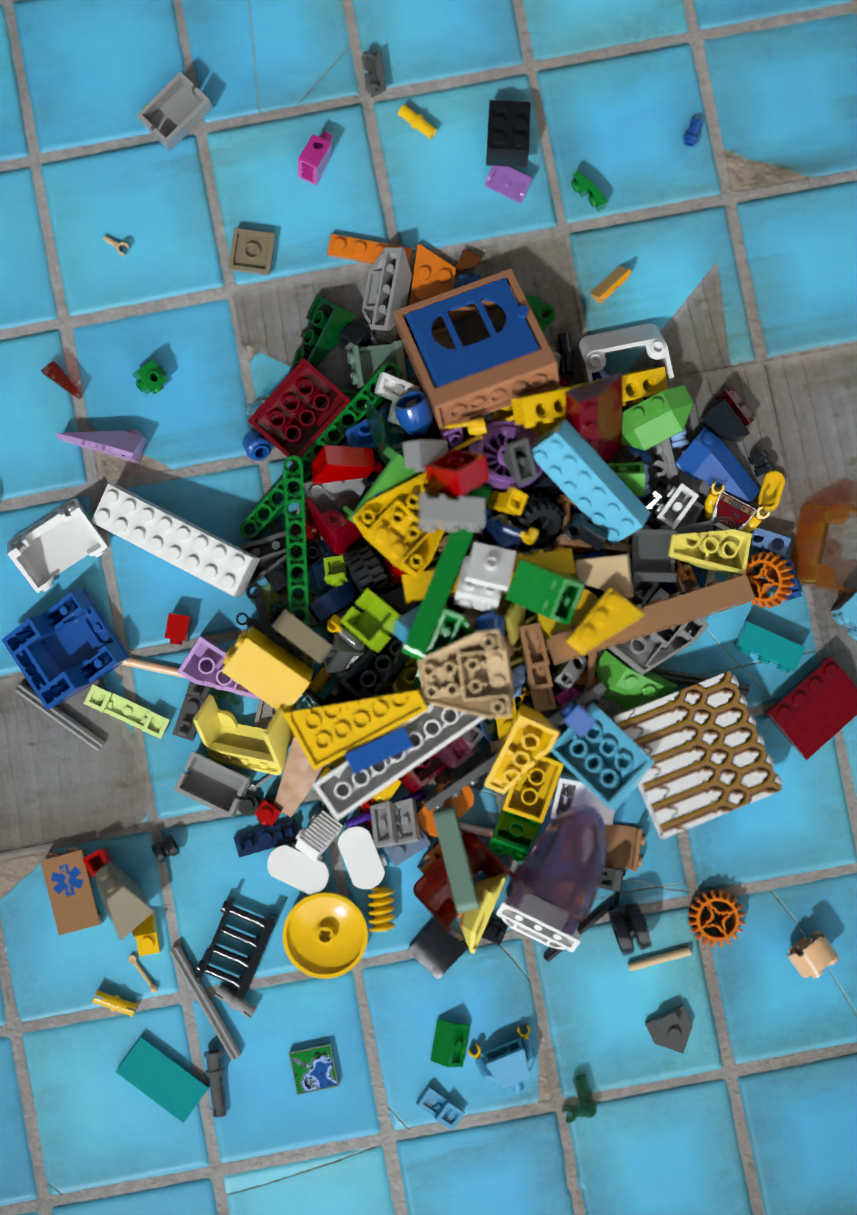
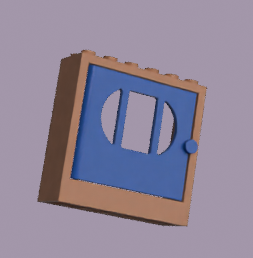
M512 269L498 272L489 277L481 278L478 281L393 311L399 338L402 340V345L420 387L429 400L439 431L447 429V424L467 422L512 405L511 399L560 387L557 361ZM499 305L506 314V323L500 333H496L486 312L487 308ZM479 312L490 338L463 347L452 321ZM445 324L456 349H448L439 345L432 336V328ZM412 336H414V339H415V341H416V343H417V346H418V348H419V350H420V352H421V355H422V357H423V359H424V362H425V364H426V366H427V368H428V371H429V373H430V375H431V378H432V380H433V382H434V384H435V387H436L435 389H434V386H433V384H432V382H431V379H430V377H429V375H428V373H427V370H426V368H425V366H424V363H423V361H422V359H421V357H420V354H419V352H418V350H417V347H416V345H415V343H414V341H413Z

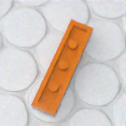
M331 234L327 256L373 264L382 254L385 247L405 249L408 264L410 265L412 248Z

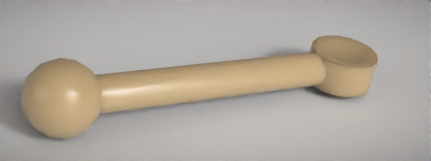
M135 955L129 956L128 962L134 964L149 985L150 992H157L158 987L150 981L140 967L137 957Z

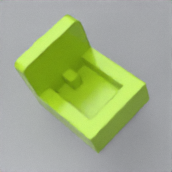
M343 555L323 558L324 578L327 584L340 586L343 585V582L348 581Z

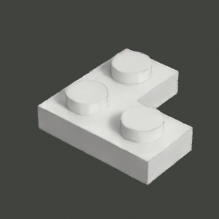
M382 372L379 374L374 393L392 400L387 421L401 426L397 420L394 405L404 394L411 390H420V387ZM417 399L408 402L406 408L414 406Z

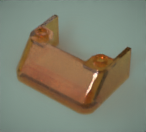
M809 502L801 507L790 560H793L797 573L794 574L795 576L792 579L798 578L800 586L845 596L855 593V589L834 585L836 579L835 571L829 566L821 565L829 524L841 525L847 521L848 516L857 517V507Z

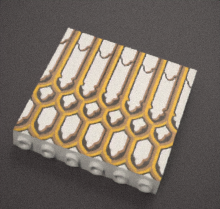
M731 671L611 719L654 761L637 786L660 840L783 790L781 787L782 780L778 774H775L772 767L774 765L772 757L764 749V739L761 734L757 733L755 728L756 721L753 715L749 714L746 708V698L743 694H740L738 680L735 675L731 674Z

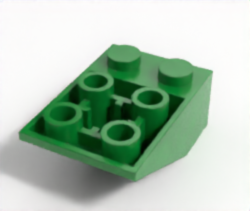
M520 558L505 599L549 619L569 625L585 584L580 578Z

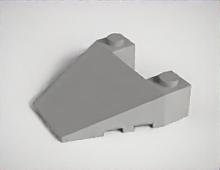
M633 581L634 596L626 600L633 606L642 604V607L648 606L646 601L659 586V583ZM700 618L679 625L677 628L672 627L610 647L609 649L643 675L697 641L709 624Z

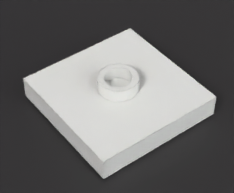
M474 542L465 581L508 591L516 551Z

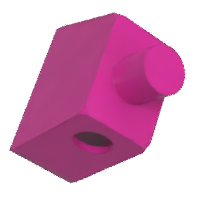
M323 131L320 137L312 135L298 158V177L316 186L331 158V141L333 136L330 133Z

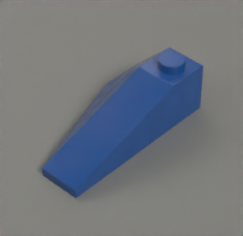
M706 427L702 429L674 464L690 478L708 482L710 487L715 479V487H721L724 482L726 494L747 504H750L760 491L723 441Z

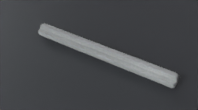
M178 945L170 950L172 958L230 1059L238 1058L241 1055L239 1047L201 981L196 979L197 974L181 946Z

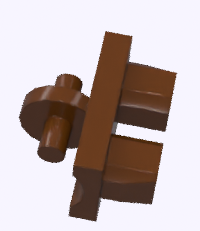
M675 559L674 572L676 573V582L674 584L677 591L682 594L693 587L699 586L690 564Z

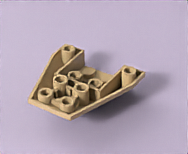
M500 629L478 631L425 656L422 661L418 659L422 694L425 703L485 718L512 716L514 688L508 647Z

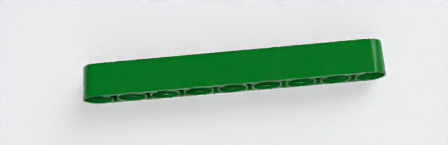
M290 456L283 463L288 612L293 615L295 610H303L304 618L301 622L309 627L303 464L297 456ZM294 460L298 463L299 467L296 472H291L287 469L288 461ZM290 482L298 483L299 491L297 493L289 492L288 484ZM291 503H297L300 506V512L297 515L289 512L288 508ZM292 524L300 526L301 533L298 536L291 535L289 529ZM294 545H298L302 549V554L297 558L293 557L290 553V549ZM296 566L300 567L303 571L299 579H295L291 575V570ZM295 588L303 590L304 595L300 600H295L292 597V591Z
M483 483L479 488L469 491L465 497L485 498L486 505L492 486ZM458 529V532H450L402 653L421 661L423 660L474 532H467V529Z

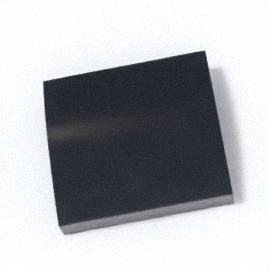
M438 917L407 951L438 980L468 949V945Z

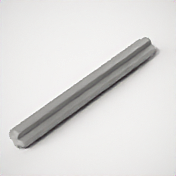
M20 683L15 690L16 693L96 751H99L104 746L105 742L56 706L46 710L35 691L26 684Z

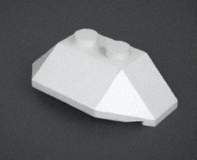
M530 893L505 899L497 910L496 915L501 917L510 928L548 947L561 950L566 949L573 952L581 941V936L567 911Z

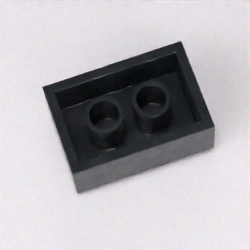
M489 100L486 165L527 168L531 102Z

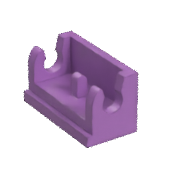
M492 166L486 178L485 187L522 204L532 184V178L511 167Z

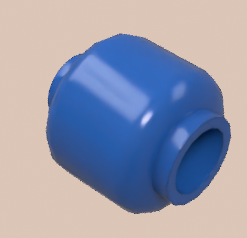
M258 430L249 431L243 438L242 445L250 459L260 461L270 455L272 444Z
M486 611L476 619V632L500 629L504 637V619L496 615V612Z

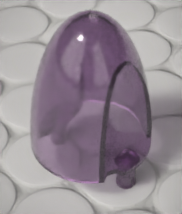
M578 805L565 811L550 823L529 851L515 878L511 880L510 883L513 884L514 888L505 905L518 911L525 893L533 894L568 911L569 916L561 932L574 938L580 921L587 920L589 917L588 914L598 891L606 859V827L597 809L588 805Z

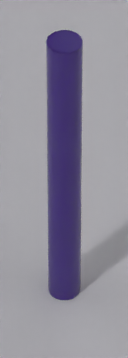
M421 790L392 803L410 798L418 801L426 798L424 790ZM371 810L345 820L347 828L371 820Z

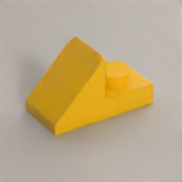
M153 912L132 930L133 937H136L139 956L161 952L155 912Z

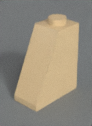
M629 554L576 560V564H574L576 574L574 577L580 578L584 584L604 591L611 587L625 598H632L634 596Z

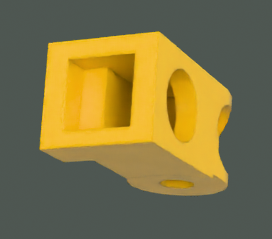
M509 487L507 493L495 490L489 495L487 506L497 510L500 514L521 515L528 495L514 487Z

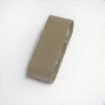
M285 609L272 624L274 629L320 664L334 648Z

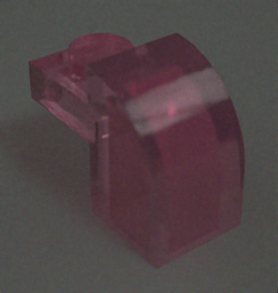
M459 737L437 751L436 754L447 766L456 768L474 753L464 739Z

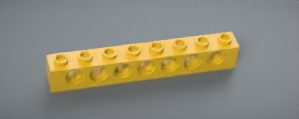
M652 367L622 374V406L626 405V401L631 400V403L644 401L643 397L648 396L650 398L661 391L668 390L665 367ZM598 380L511 399L515 425L524 424V428L537 426L536 422L542 421L545 424L555 422L556 417L566 419L565 392Z

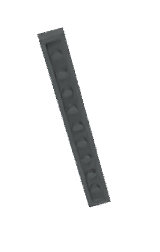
M598 680L566 703L572 702L575 699L585 709L586 703L590 700L596 701L604 695L603 692L607 689ZM566 703L548 714L545 718L553 725L557 724L559 726L565 723L559 714ZM500 748L426 798L424 805L428 811L432 809L438 810L445 804L444 801L446 799L457 797L463 792L462 788L468 784L469 786L476 784L480 780L479 777L484 773L489 774Z

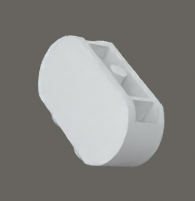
M359 825L347 828L339 837L338 847L352 883L361 889L374 888L384 877V866H387L383 853L379 854L378 849L374 846V837L368 828Z
M292 843V845L284 844L274 849L267 862L268 871L272 877L309 895L316 894L324 889L329 881L330 870L328 864L322 860L323 856H320L316 862H313L312 859L299 851V849H296V843Z

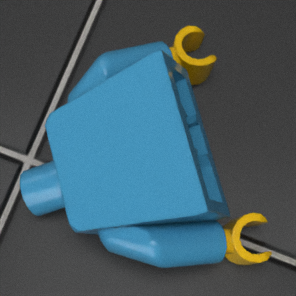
M526 1025L527 1033L524 1035L520 1033L519 1026L517 1027V1033L522 1036V1041L518 1038L483 1052V1057L480 1055L482 1048L479 1044H475L478 1048L477 1054L472 1053L470 1047L468 1048V1054L471 1057H475V1063L483 1078L493 1084H499L501 1089L511 1087L514 1093L521 1092L524 1089L523 1081L530 1078L529 1071L533 1068L535 1060L533 1043L528 1036L530 1034V1027Z

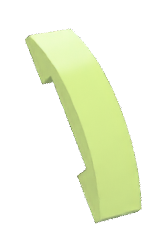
M92 685L83 703L133 725L159 739L162 738L170 721L158 713L96 685Z

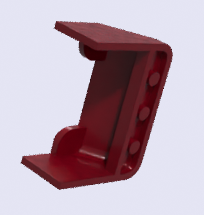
M374 456L376 458V467L371 474L377 480L384 467L377 457ZM311 498L306 499L304 503L306 515L335 555H343V553L368 541L364 538L357 525L348 518L345 519L339 511L328 510L321 514Z

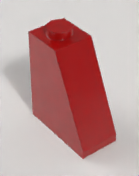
M324 445L310 465L312 484L367 478L376 467V458L373 456V450L371 448Z

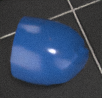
M411 390L395 403V414L399 424L408 434L423 436L428 433L433 422L432 409L424 392ZM411 400H421L418 404L406 408V404Z

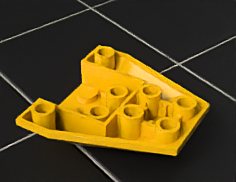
M426 472L368 501L352 517L366 540L395 567L414 577H417L431 562L445 529H436V532H424L423 529H418L420 493H427V498L439 499V495H446V499H454L448 493L440 494L438 491L429 490Z

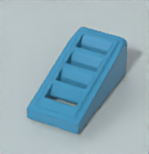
M421 604L396 621L394 635L404 643L407 640Z

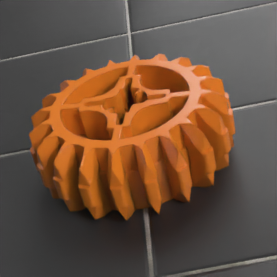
M763 551L759 552V555L753 554L751 558H748L745 575H747L755 596L751 605L758 604L760 608L765 606L773 608L774 605H781V601H786L788 599L787 595L792 593L789 587H793L795 584L790 579L794 578L795 575L789 574V571L793 567H786L785 565L788 560H781V555L777 554L774 556V552H767L766 554ZM763 563L760 573L755 574L757 567ZM765 576H766V578L768 579V581H770V583H767V581H765V579H764V578H761V577H765ZM777 585L778 589L775 594L769 596L773 586Z
M713 889L709 890V897L705 892H702L703 900L695 897V901L698 904L696 906L691 903L690 907L695 910L694 912L689 911L687 913L688 916L694 917V919L687 921L689 925H695L690 931L692 933L697 932L695 935L697 940L703 937L702 943L704 945L709 940L711 947L715 946L716 941L719 947H723V940L730 945L731 940L729 938L732 937L737 940L738 937L734 933L736 931L739 933L743 932L738 927L739 924L745 925V921L739 919V917L745 916L744 912H738L743 907L742 904L735 905L738 899L736 897L730 899L731 893L726 892L723 896L721 889H718L716 896ZM712 902H725L730 908L717 910ZM707 906L708 915L700 922V914L703 908ZM713 912H715L717 915L721 914V916L718 918L719 924H717L715 921L712 922V920L714 919ZM732 914V923L726 931L725 921ZM715 926L720 934L710 935L704 932L703 929Z

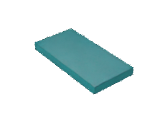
M141 1036L116 1070L117 1074L182 1123L185 1122L210 1087L143 1036Z

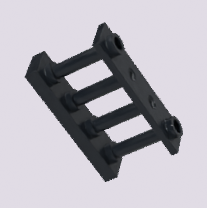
M231 897L229 901L225 900L220 911L223 913L219 926L204 961H199L195 972L199 973L196 978L198 980H201L206 973L234 985L238 989L236 995L244 998L279 916L270 913L268 918L265 916L261 918L233 906L236 898ZM229 914L260 926V929L263 930L260 938L257 936L255 938L225 926ZM221 933L252 946L251 948L254 949L252 957L248 956L246 958L217 946ZM213 953L242 965L246 969L244 977L239 976L238 978L209 966L208 964Z

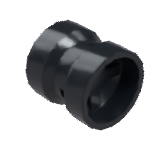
M767 449L748 458L749 463L755 465L754 473L756 477L775 469L773 462L767 460L769 458Z
M171 835L164 838L163 842L151 845L155 857L161 864L167 861L168 857L180 854L179 847Z

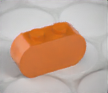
M448 780L446 784L442 781L434 791H438L452 780ZM468 785L462 788L463 792L457 797L446 799L444 801L445 804L439 809L454 805L459 820L474 803V795ZM423 800L419 804L421 809L418 813V823L426 834L438 837L433 817L434 809L428 811Z

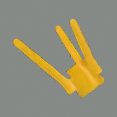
M479 417L467 422L447 424V429L468 426L469 434L474 435L473 438L451 450L459 451L475 441L482 440V434L487 433L484 418Z

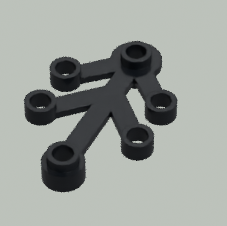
M257 583L249 584L246 588V595L254 601L262 622L248 617L244 612L236 615V622L239 625L252 626L266 633L269 639L288 651L287 638L282 634L277 638L275 629L272 627V624L283 610L287 608L288 600L282 596L278 597L275 601L276 607L271 618H269L261 598L263 595L262 587ZM256 587L258 589V593L256 595H251V588ZM284 599L286 602L285 606L279 607L278 601ZM245 615L246 621L241 623L238 621V617Z

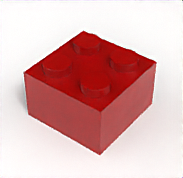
M451 450L425 465L429 490L438 491L440 494L448 493L453 494L455 497H463L469 491L479 488L481 484L489 480L486 455Z

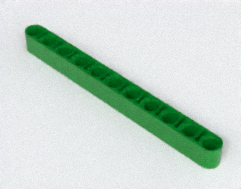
M389 362L380 368L302 455L300 459L303 466L305 463H312L317 456V450L320 447H324V445L339 446L346 440L345 431L369 417L385 399V397L373 394V388L377 385L379 374L395 369L397 371L395 377L402 379V371L396 364ZM363 400H367L368 407L364 410H360L359 403ZM353 416V424L346 426V417ZM335 431L340 432V438L337 441H331V434ZM296 462L289 471L296 472L299 467L298 463ZM311 470L307 473L303 472V481L312 478ZM283 478L242 522L240 526L242 536L251 540L260 538L284 511V499L280 504L275 502L276 495L282 493L284 496ZM288 484L289 492L297 493L299 485L297 484L295 488H290ZM264 509H268L270 515L267 519L263 520L261 513ZM254 524L256 528L255 533L249 535L247 529L250 525Z

